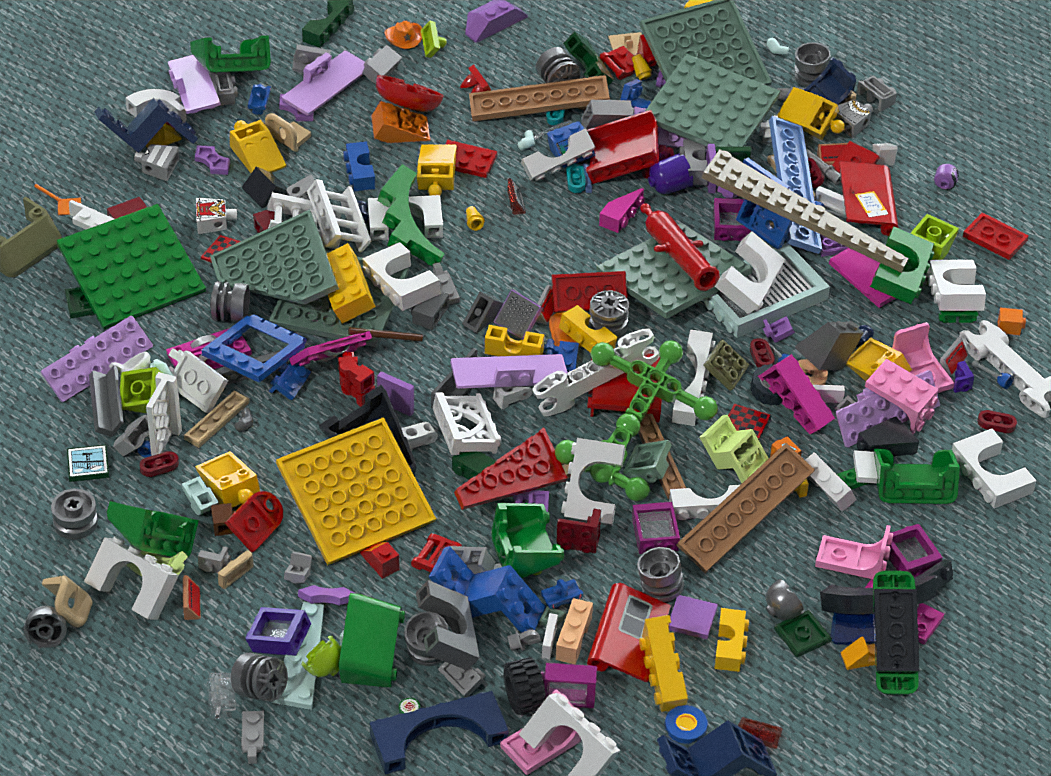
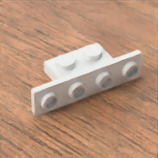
M73 200L69 202L70 215L73 216V224L83 229H89L114 220V218Z

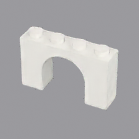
M440 195L409 197L411 215L418 217L423 222L425 238L443 237ZM368 198L370 239L389 240L388 227L382 223L385 213L389 208L378 202V198Z
M750 232L741 240L735 252L755 269L758 283L748 280L731 266L720 276L715 285L717 289L747 314L754 310L758 311L764 304L762 300L770 293L769 288L777 281L775 277L783 270L782 265L785 261L780 254L753 232Z
M401 243L362 258L364 276L368 277L374 286H377L402 311L440 295V280L430 270L409 279L391 277L392 274L411 266L410 251Z
M929 260L930 267L926 273V278H928V284L931 286L934 302L938 305L940 311H984L986 293L983 285H975L976 266L973 260Z
M989 429L953 443L952 450L962 473L968 476L974 488L982 493L984 500L990 503L993 508H997L1032 494L1036 480L1026 468L1006 475H994L985 471L979 463L1001 453L1003 441L993 429Z
M577 438L576 443L573 442L571 454H574V460L569 463L568 474H571L570 482H566L565 493L568 494L567 502L563 501L561 513H565V518L587 522L588 516H592L593 509L595 508L601 509V524L613 526L615 504L592 501L586 498L580 489V478L588 467L595 464L623 467L625 445Z
M116 536L113 538L105 537L84 582L99 591L110 592L120 570L125 565L134 563L141 571L143 582L132 610L147 619L157 620L179 575L172 572V567L166 564H158L155 557L147 554L144 556L140 553V550L135 549L132 545H125V540Z
M557 693L551 694L546 698L519 733L535 749L542 746L559 725L574 729L581 737L583 754L568 776H600L620 751L611 738L605 737L600 732V728L592 722L589 723L579 709L573 708L565 696Z

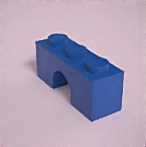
M367 141L346 144L343 158L344 162H348L346 163V172L350 173L348 175L349 185H353L354 191L375 189V175L373 166L370 165Z

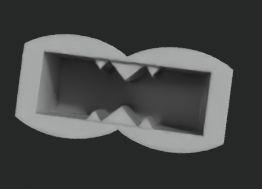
M143 415L129 424L125 433L115 440L113 447L123 457L139 448L143 444L144 438L149 436L147 415Z

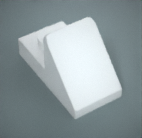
M891 143L873 144V151L880 157L877 165H894L897 146Z

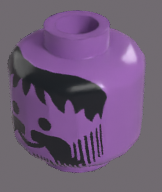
M951 164L940 165L937 168L934 183L942 189H953L957 184L959 171Z

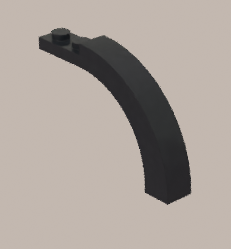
M944 559L914 578L915 589L917 590V605L937 596L936 590L953 579L951 560ZM832 584L820 591L822 611L839 614H874L873 587L854 588Z

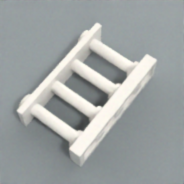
M316 179L307 190L326 246L333 247L339 239L355 242L359 253L363 252L371 243V239L352 187L348 186L342 194L325 190L322 180ZM329 199L340 201L342 206L330 204ZM334 212L344 214L347 220L335 218ZM339 226L350 228L352 234L341 232Z
M272 192L268 203V210L274 211L275 217L274 220L270 221L268 229L282 222V213L294 217L309 209L317 225V218L311 201ZM334 212L335 218L340 219L342 214ZM318 229L324 247L332 249H337L339 247L341 239H339L333 247L326 246L322 232Z

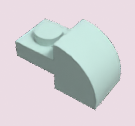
M200 476L182 483V489L191 502V508L197 515L211 510L212 505L219 504L210 487H206Z

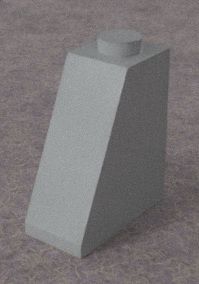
M590 100L581 117L582 126L588 130L633 116L634 108L631 106L630 100Z

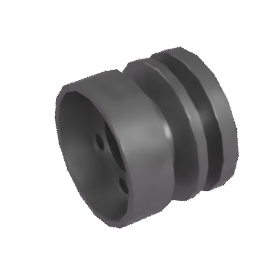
M811 42L802 44L796 49L795 79L799 84L807 87L828 66L831 53L827 46Z
M561 47L548 49L542 53L536 63V71L545 83L580 79L581 71L566 50Z
M216 281L210 300L212 320L218 321L221 315V320L225 322L229 313L231 321L235 323L246 317L249 312L250 303L249 285L235 283L231 291L229 282H225L223 286L222 282Z
M612 290L595 294L590 301L591 318L589 328L598 330L606 327L618 338L622 337L628 329V299L623 294Z
M657 547L644 552L637 563L643 593L662 602L671 601L678 597L684 589L679 555L674 550L664 547Z
M427 611L415 614L407 621L404 629L407 652L410 658L423 666H435L443 662L426 654L424 637L435 626L448 630L445 619L437 613Z
M245 653L235 661L232 667L231 685L239 696L272 702L283 694L287 686V668L279 658Z

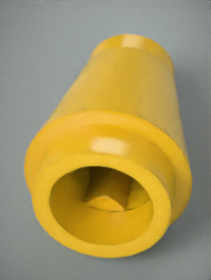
M638 54L632 57L636 78L644 80L651 77L652 70L642 55Z
M468 207L466 209L467 226L474 231L480 230L484 225L483 216L475 207Z

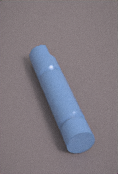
M583 164L582 167L584 168L586 181L585 191L586 193H592V183L586 172V167L589 165Z

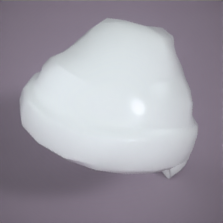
M142 352L129 359L123 365L114 362L109 367L111 369L113 365L117 366L119 374L126 371L150 368L151 357L148 352Z

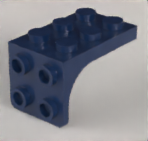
M832 57L825 70L804 91L821 96L840 105L853 94L857 81L855 75L851 71L848 72L840 60Z

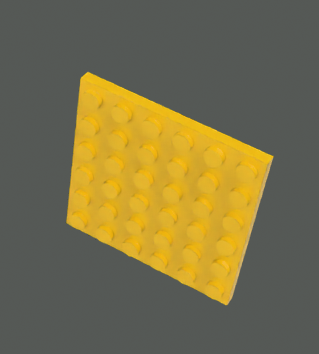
M384 418L276 459V464L327 566L360 553V551L379 542H387L436 521L430 505Z

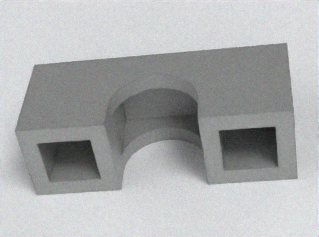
M683 139V146H680L679 153L684 155L691 168L688 169L689 176H693V185H707V180L701 178L708 166L707 160H705V146L689 139Z

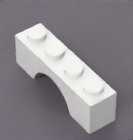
M585 128L568 138V149L562 156L550 158L538 151L523 158L521 164L530 181L534 179L539 181L546 177V173L551 172L553 174L561 170V166L565 164L567 166L577 162L576 159L581 156L586 158L592 155L595 146Z
M730 485L724 495L714 499L702 498L696 495L690 488L670 489L669 502L673 503L676 520L704 519L740 485Z

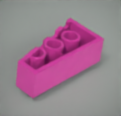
M792 354L758 376L761 381L766 380L770 385L769 390L773 394L777 393L783 399L782 404L785 408L792 409L794 418L809 434L816 432L835 419L830 408L826 406L820 393L814 388L809 377L801 369L799 362Z

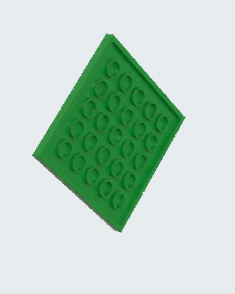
M159 204L57 240L59 250L103 330L115 326L129 316L137 318L206 292L204 283Z

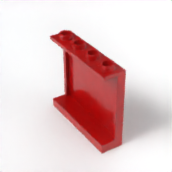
M652 110L587 130L595 146L594 151L596 155L590 158V166L586 167V172L592 184L659 163L658 123Z
M649 353L645 357H652L654 354ZM660 357L657 361L651 364V366L655 368L660 360ZM624 372L588 391V394L592 395V397H588L587 408L591 409L590 416L593 417L594 409L626 411L639 387L630 383L627 379V373ZM658 397L654 399L646 413L653 414L656 422H660L662 399Z

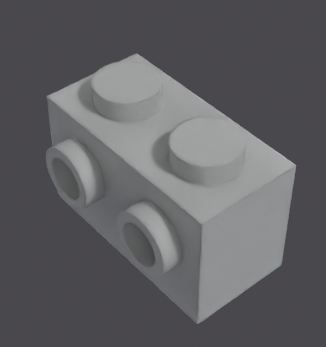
M386 45L382 49L379 48L374 53L372 59L369 57L365 61V68L362 73L376 84L377 75L389 76L398 67L402 57Z

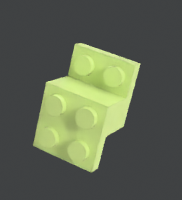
M722 415L700 436L716 468H733L741 483L769 459L753 429L736 431L728 415Z

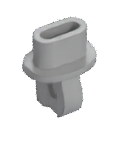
M515 630L516 634L507 636L511 651L519 648L522 651L525 650V645L541 641L540 635L535 630H527L521 634L518 630Z

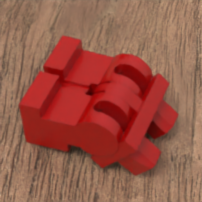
M343 352L342 357H338L341 391L345 395H352L356 398L357 405L361 407L365 404L366 394L375 389L374 371L363 364L358 366V357H354V352Z

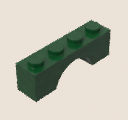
M328 0L327 10L329 16L321 20H310L302 28V42L319 48L324 43H327L329 37L336 33L338 27L344 24L346 18L353 14V0Z
M574 31L563 44L569 53L583 65L586 70L584 73L586 78L606 75L607 86H609L614 81V78L589 41Z

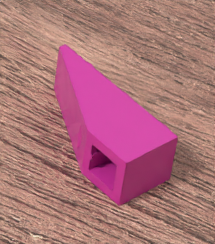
M638 189L608 202L600 212L599 226L619 233L622 228L627 226L628 220L635 216L638 207L644 204V189Z

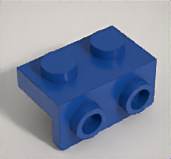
M285 362L278 370L280 375H275L270 382L272 387L269 392L273 393L275 390H278L288 399L292 400L311 371L304 366H299V364L291 365L290 362Z

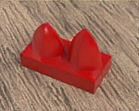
M475 65L469 67L468 69L471 74L463 80L460 88L475 86L471 93L492 91Z

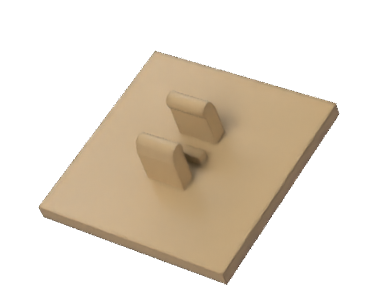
M642 33L608 36L612 50L624 46L633 56L637 55L639 37Z

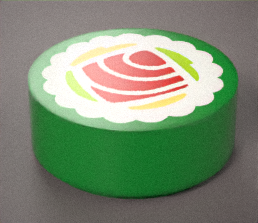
M414 698L403 699L399 703V714L419 709L420 703Z

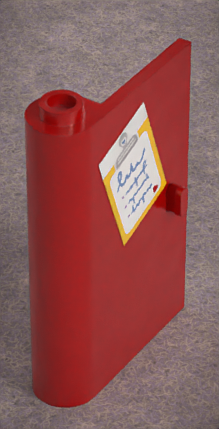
M840 161L839 167L846 221L881 225V233L889 236L893 227L899 228L889 167L877 164Z

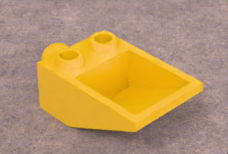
M793 87L778 113V118L802 126L803 131L823 140L830 127L836 134L843 132L845 128L841 120H834L839 112L837 104L796 87Z
M242 120L235 123L234 130L230 131V147L250 173L253 172L255 167L271 173L287 167L269 129L261 120L250 124Z
M421 144L417 168L418 190H428L429 196L441 195L442 190H454L456 145Z
M869 338L860 346L846 363L849 368L865 381L870 378L886 359L908 372L912 370L903 353L873 338Z
M227 452L195 466L207 487H210L219 504L231 503L233 508L243 504L251 495L260 491L257 475L232 452Z

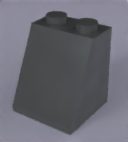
M853 321L827 322L798 343L795 349L819 370H842L864 332Z

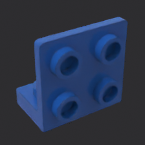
M635 79L624 84L620 100H630L633 108L647 109L651 103L638 97L643 90L641 80Z

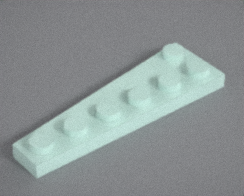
M304 601L301 610H305L311 626L297 655H285L283 662L288 672L287 686L283 694L277 700L272 701V703L312 710L316 676L308 673L301 666V662L306 663L308 661L306 655L321 640L324 605L311 604Z

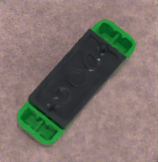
M879 571L873 578L876 686L883 694H913L919 685L917 590L915 589V580L913 575L907 571Z

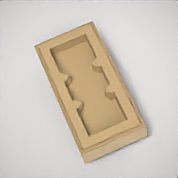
M245 551L218 572L219 586L226 589L253 568V555L250 551Z

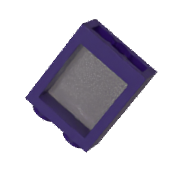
M261 607L245 639L252 652L296 656L308 633L311 622L305 610Z

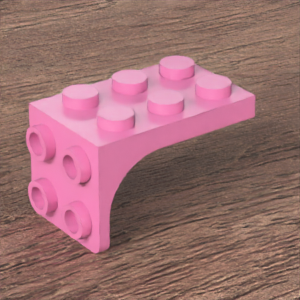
M925 322L897 331L892 348L903 353L912 368L910 373L916 376L929 370L932 372L935 387L939 389L938 393L953 389V380L935 358L930 348L928 338L929 324Z
M888 359L879 366L865 383L866 388L897 405L907 414L911 423L910 431L913 434L916 431L920 432L927 419L930 420L935 413L933 408L938 402L937 394L939 389Z
M886 526L883 539L874 544H862L823 535L815 567L873 579L879 571H886L887 561L884 560H888L890 555V546L887 545H891L893 533H890L891 526Z
M557 689L552 692V694H561ZM559 725L542 746L534 749L519 735L522 731L521 729L501 741L500 747L528 775L581 742V737L571 727Z

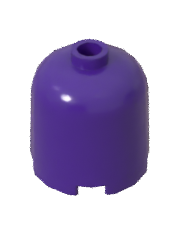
M679 153L651 166L650 177H648L649 185L660 194H669L692 187L693 176H689L688 169L691 167L686 157Z

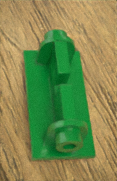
M940 311L941 314L938 315V320L943 323H956V317H959V323H973V321L977 320L979 314L978 311Z

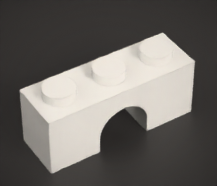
M815 452L805 460L815 469L808 478L825 492L829 500L841 512L857 500L852 490Z

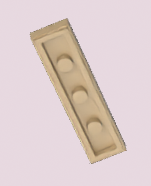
M234 390L184 435V440L200 448L249 404V398Z

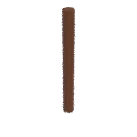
M352 327L348 329V335L370 331L371 336L377 338L422 342L423 339L422 334Z

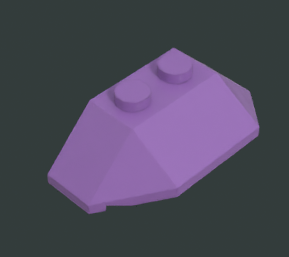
M493 0L468 12L466 35L477 43L527 18L528 15L506 0Z

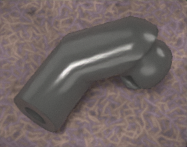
M244 408L241 411L242 418L234 425L238 432L247 430L254 423L249 408Z

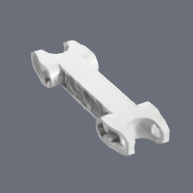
M985 320L980 322L978 328L981 335H975L968 330L960 332L959 337L963 339L967 352L975 360L979 361L985 358L1000 373L1012 375L1014 377L1012 384L1021 391L1019 393L1021 402L1028 409L1043 418L1050 416L1051 408L1048 402H1051V376L1044 379L1008 346L1009 339L1005 332Z
M641 329L623 336L618 341L619 347L614 349L615 355L630 363L640 360L651 365L660 357L659 351L655 346L647 347L655 338L650 329ZM649 335L648 338L639 340L641 336ZM649 353H654L652 357H645ZM591 360L568 373L556 371L546 376L533 387L532 391L537 399L546 398L540 403L538 408L543 416H551L570 409L574 406L576 397L624 372L610 364L603 367L598 366ZM541 388H548L543 392H538ZM554 405L550 410H544L545 407Z

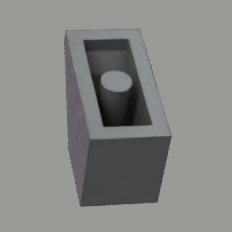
M480 291L462 324L478 333L497 317L504 303L492 295Z
M443 293L413 306L411 310L413 324L433 330L449 308V294Z

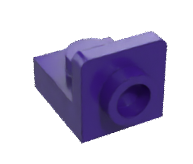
M958 362L953 389L955 393L966 392L972 389L974 375L966 362Z

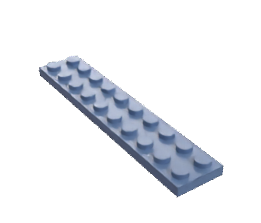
M772 116L769 119L777 178L790 186L789 190L815 204L803 127ZM795 222L792 223L786 236L787 244L819 254L822 250L820 234Z

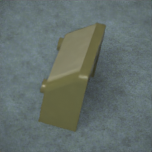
M27 197L23 198L25 215L31 224L9 239L0 236V272L7 277L20 275L58 248L57 240L62 238L46 209Z

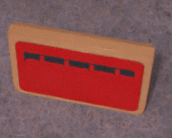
M847 143L819 144L817 156L826 164L832 165Z
M184 575V619H200V587L187 575Z

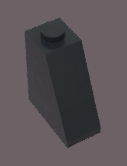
M895 416L858 433L856 446L859 451L874 452V449H886L893 456L914 455L918 451L919 440Z

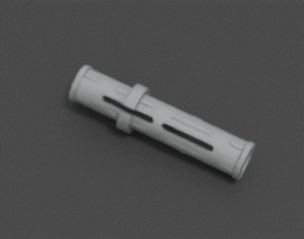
M806 149L807 158L815 160L824 177L830 179L837 186L841 185L840 173L832 165L826 164L809 149Z

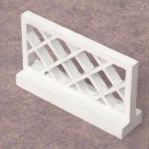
M160 372L155 377L156 390L146 406L152 456L162 453L172 434L179 435L182 431L177 377Z

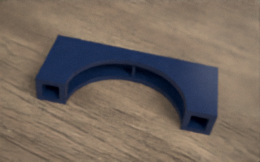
M493 691L481 692L470 697L459 698L454 701L439 703L435 706L419 708L415 711L404 714L400 713L392 717L370 722V736L384 774L405 770V752L408 746L419 735L435 728L459 727L467 729L481 737L487 747L500 745L501 741L508 738L509 730Z

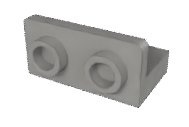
M297 44L292 70L303 73L306 65L311 64L317 57L322 56L326 52L331 54V50Z
M444 662L438 668L465 698L469 697L481 684L484 687L488 685L484 680L486 675L478 667L475 670L470 667L466 671Z

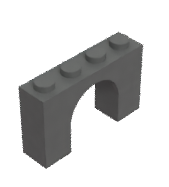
M427 580L416 592L418 608L439 614L445 619L453 632L435 626L424 637L426 654L467 671L479 659L468 597Z

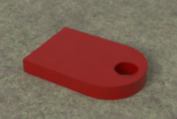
M259 491L251 495L231 515L225 524L250 552H254L281 523L283 508L275 495L267 491ZM266 501H270L272 503V510L268 509V507L266 506Z

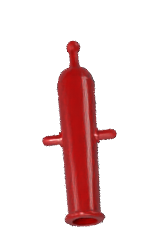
M642 204L640 210L648 216L645 222L646 230L659 244L654 247V251L657 253H668L694 281V286L698 290L707 291L712 289L718 282L720 274L719 270L715 266H711L697 249L703 246V241H692L667 212L660 210L653 212L649 204Z

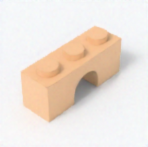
M573 598L556 644V660L576 665L581 651L583 635L587 633L592 620L593 603Z

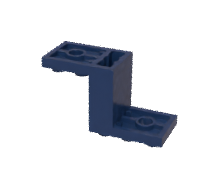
M154 97L127 128L119 119L115 121V118L112 116L113 114L106 108L102 110L98 107L94 111L98 120L138 153L166 122L193 144L198 139L195 135L196 131L188 122L183 123V120L174 110L170 112L167 104L161 99L157 101Z
M729 720L689 748L682 746L665 735L657 739L660 746L659 752L665 759L667 764L665 766L666 770L671 776H734L745 767L752 768L759 775L777 776L764 742Z

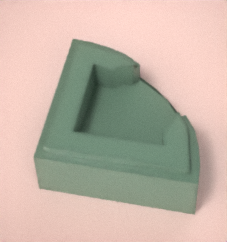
M547 606L539 620V625L547 626L549 613L558 615V624L566 617V612L555 608L550 609Z

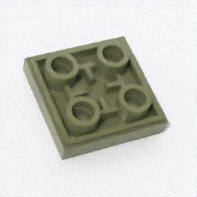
M722 339L718 342L703 366L731 391L735 388L749 367V364Z

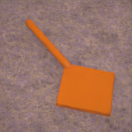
M35 184V188L58 201V215H70L69 202L71 200L81 203V198L60 199Z

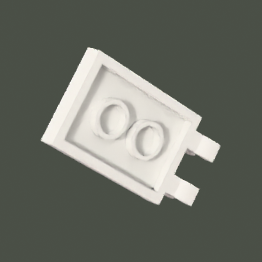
M172 349L169 356L177 360L178 364L175 369L171 366L169 369L173 376L177 377L178 392L202 411L209 413L215 406L228 380L190 351L183 352Z

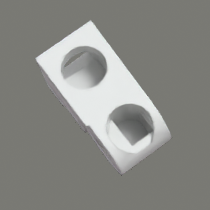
M530 386L494 387L493 399L501 409H504L511 403L529 398L532 394V389Z
M429 422L401 428L403 435L407 437L411 451L415 447L435 442L438 434Z

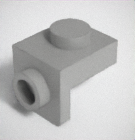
M225 546L220 554L200 550L198 555L199 569H203L206 572L218 573L231 561L228 547Z
M292 552L290 565L285 571L284 579L290 580V582L295 584L304 583L310 575L312 556Z

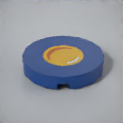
M677 706L671 709L666 716L665 729L670 738L679 743L690 744L692 741H699L705 736L708 722L705 714L694 706Z

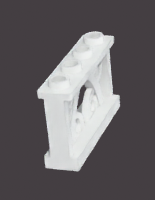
M444 393L435 394L433 411L451 455H459V452L491 451L492 454L497 453V449L501 445V436L496 431V425L491 419V413L486 408V401L483 400L480 393H476V396H444ZM462 417H465L476 423L477 426L469 430L465 426L456 423Z

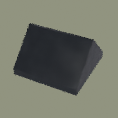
M255 167L242 186V189L261 208L268 206L272 192L287 195V187L273 173L259 167Z

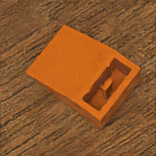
M380 101L371 115L374 139L386 143L430 141L428 119L423 114Z

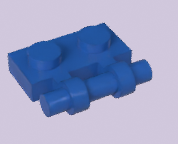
M548 339L547 344L544 346L545 355L562 354L568 373L576 369L579 343L560 341V345L555 346L554 340Z

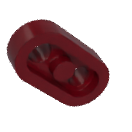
M808 158L812 188H817L823 184L825 177L815 160Z
M761 338L752 340L750 343V353L757 367L769 364L774 365L775 357L769 343Z
M990 410L981 411L977 420L980 427L1003 433L1015 431L1017 420L1014 416Z
M167 451L146 457L140 462V472L146 477H153L173 471L179 465L178 455Z

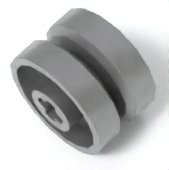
M69 489L59 493L53 499L51 504L55 531L61 537L72 540L82 539L91 535L97 528L96 503L94 497L89 492L83 489Z

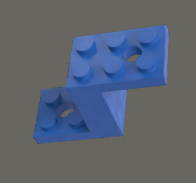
M750 158L744 159V164L787 189L790 188V186ZM744 199L736 218L738 222L777 250L782 248L793 221L747 199ZM769 220L774 223V228L770 226Z
M450 546L443 549L429 575L432 582L467 596L472 617L502 611L520 633L527 630H535L546 608L511 565L474 574Z

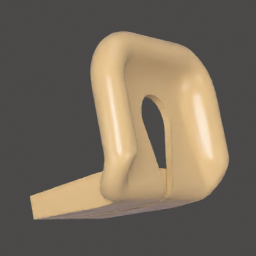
M273 113L265 117V126L269 129L272 137L294 152H298L299 146L311 137L310 131L294 121L288 123Z
M65 575L43 579L42 585L56 595L55 609L57 613L63 616L72 626H83L88 619L93 604L90 595ZM69 598H75L73 608H70L68 605Z

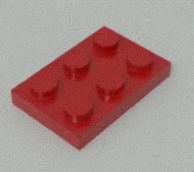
M447 140L445 145L457 146L455 171L487 178L497 158V151Z
M981 213L963 231L964 238L1008 260L1028 241L1029 235L984 213Z

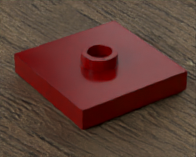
M849 141L832 166L840 173V161L876 164L880 157L878 154Z

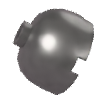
M782 579L777 580L769 587L765 598L768 606L765 608L771 617L776 615L781 620H790L802 614L804 607L797 595L787 589L789 585Z
M41 606L35 608L27 616L24 624V635L29 643L40 644L38 645L39 648L58 646L66 635V620L57 613L54 607Z

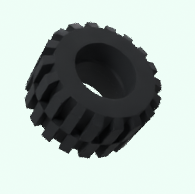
M532 657L505 663L504 683L512 709L517 715L537 711L546 700L544 683L537 663Z

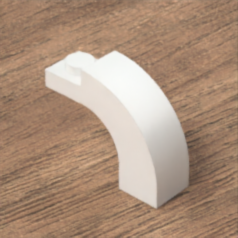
M147 89L126 97L127 111L135 117L154 97L157 101L161 99L167 104L170 112L174 110L183 122L187 121L186 111L181 104L180 96L173 92L162 89Z

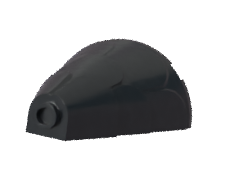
M382 385L367 393L365 404L340 421L333 415L319 425L322 433L330 439L384 418L415 477L416 463L407 437L403 435L398 417L395 415L387 391Z

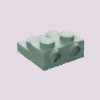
M669 440L636 445L623 471L624 475L629 479L638 476L652 483L663 479L669 466L666 461L672 446Z

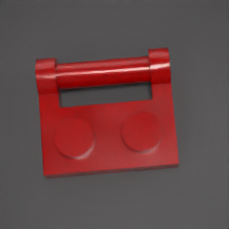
M624 46L608 53L603 52L600 54L599 57L602 62L612 69L619 80L635 74L632 60L634 56Z
M431 533L419 555L411 561V565L416 569H424L431 572L445 547H462V544ZM438 545L429 560H425L433 547Z

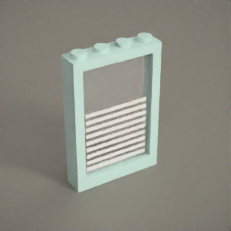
M783 244L782 248L778 250L773 248L785 259L782 265L783 270L775 277L777 281L769 288L770 293L762 300L764 304L758 311L754 310L747 314L721 291L702 300L707 309L712 310L719 322L722 321L727 331L736 338L764 327L763 320L765 319L771 324L785 316H790L828 299L830 286L789 244ZM746 260L743 261V262H745L746 264H748L749 266L752 267V265L749 264ZM752 267V274L746 276V278L758 283L757 273Z

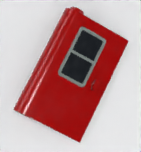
M623 583L613 584L595 635L587 665L597 666V671L600 672L605 671L610 666L641 681L648 682L650 670L645 667L644 656L646 655L644 650L641 651L639 638H642L645 619L667 616L671 605Z

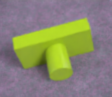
M429 20L421 29L425 57L432 58L440 48L446 46L447 41L445 38L438 36L436 23Z

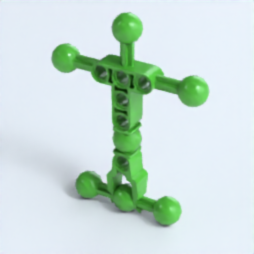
M669 340L660 346V360L655 368L640 360L630 363L615 355L613 347L605 342L597 343L591 349V358L596 365L603 367L610 364L627 373V379L630 383L639 387L625 414L617 419L616 430L608 440H602L601 442L620 444L627 447L631 438L640 431V423L656 397L666 402L678 400L692 407L695 416L700 420H711L717 414L718 406L713 398L708 396L697 398L681 389L680 381L666 374L669 366L676 364L683 356L682 347L678 342ZM563 440L556 446L555 455L560 463L568 465L570 462H573L574 454H571L574 441ZM625 449V455H624L623 465H624L625 460H626L627 455H628L626 449ZM595 464L585 470V473L590 472L592 479L596 482H608L610 486L616 484L625 489L626 496L632 501H643L649 495L648 482L638 476L629 479L620 474L619 472L622 467L615 466L614 468L612 465Z

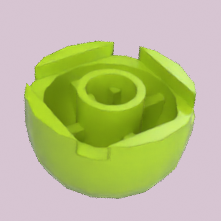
M328 636L329 641L326 643L324 640L319 642L306 655L308 661L306 663L301 662V666L311 675L326 677L331 674L334 676L339 671L341 646L333 636Z

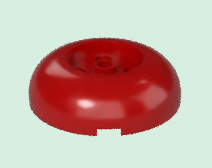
M377 75L376 89L383 99L408 109L422 112L432 111L441 104L444 97L443 94L415 83L414 85L405 84L404 80L395 77Z

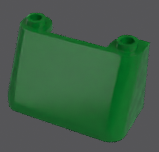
M269 35L243 40L239 46V54H221V46L213 44L212 37L190 42L192 55L206 71L211 73L262 71L269 68L271 64Z
M874 449L878 476V495L883 502L949 504L957 499L960 466L953 450H939L935 452L932 457V464H893L894 458L889 450Z
M109 501L107 509L108 520L135 549L172 557L181 551L188 557L191 554L199 520Z
M497 503L491 532L492 542L501 567L511 565L521 578L557 566L564 559L563 548L559 544H554L552 547L545 528L546 524L550 521V514L546 512L544 504Z
M350 593L339 661L341 683L391 688L392 681H396L397 668H394L393 660L398 627L405 620V611H402L401 606L359 593Z

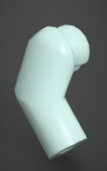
M774 38L767 40V47L773 54L788 55L789 47L780 46Z
M530 130L524 133L525 138L518 142V147L522 151L533 147L535 144L533 132Z
M156 359L149 364L150 368L157 367L164 374L173 376L166 363Z

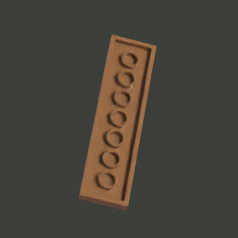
M606 75L469 93L472 121L588 106L590 100H610Z
M785 443L684 536L676 546L704 573H707L812 475L815 469L792 447Z

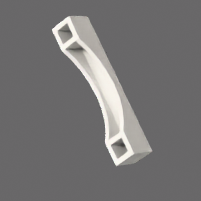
M690 330L687 357L695 368L696 376L685 391L700 398L704 397L702 392H706L707 381H704V379L709 378V371L703 364L710 356V352L714 350L715 341H712L713 333ZM676 400L673 408L672 423L695 426L696 419L699 418L695 416L694 409Z

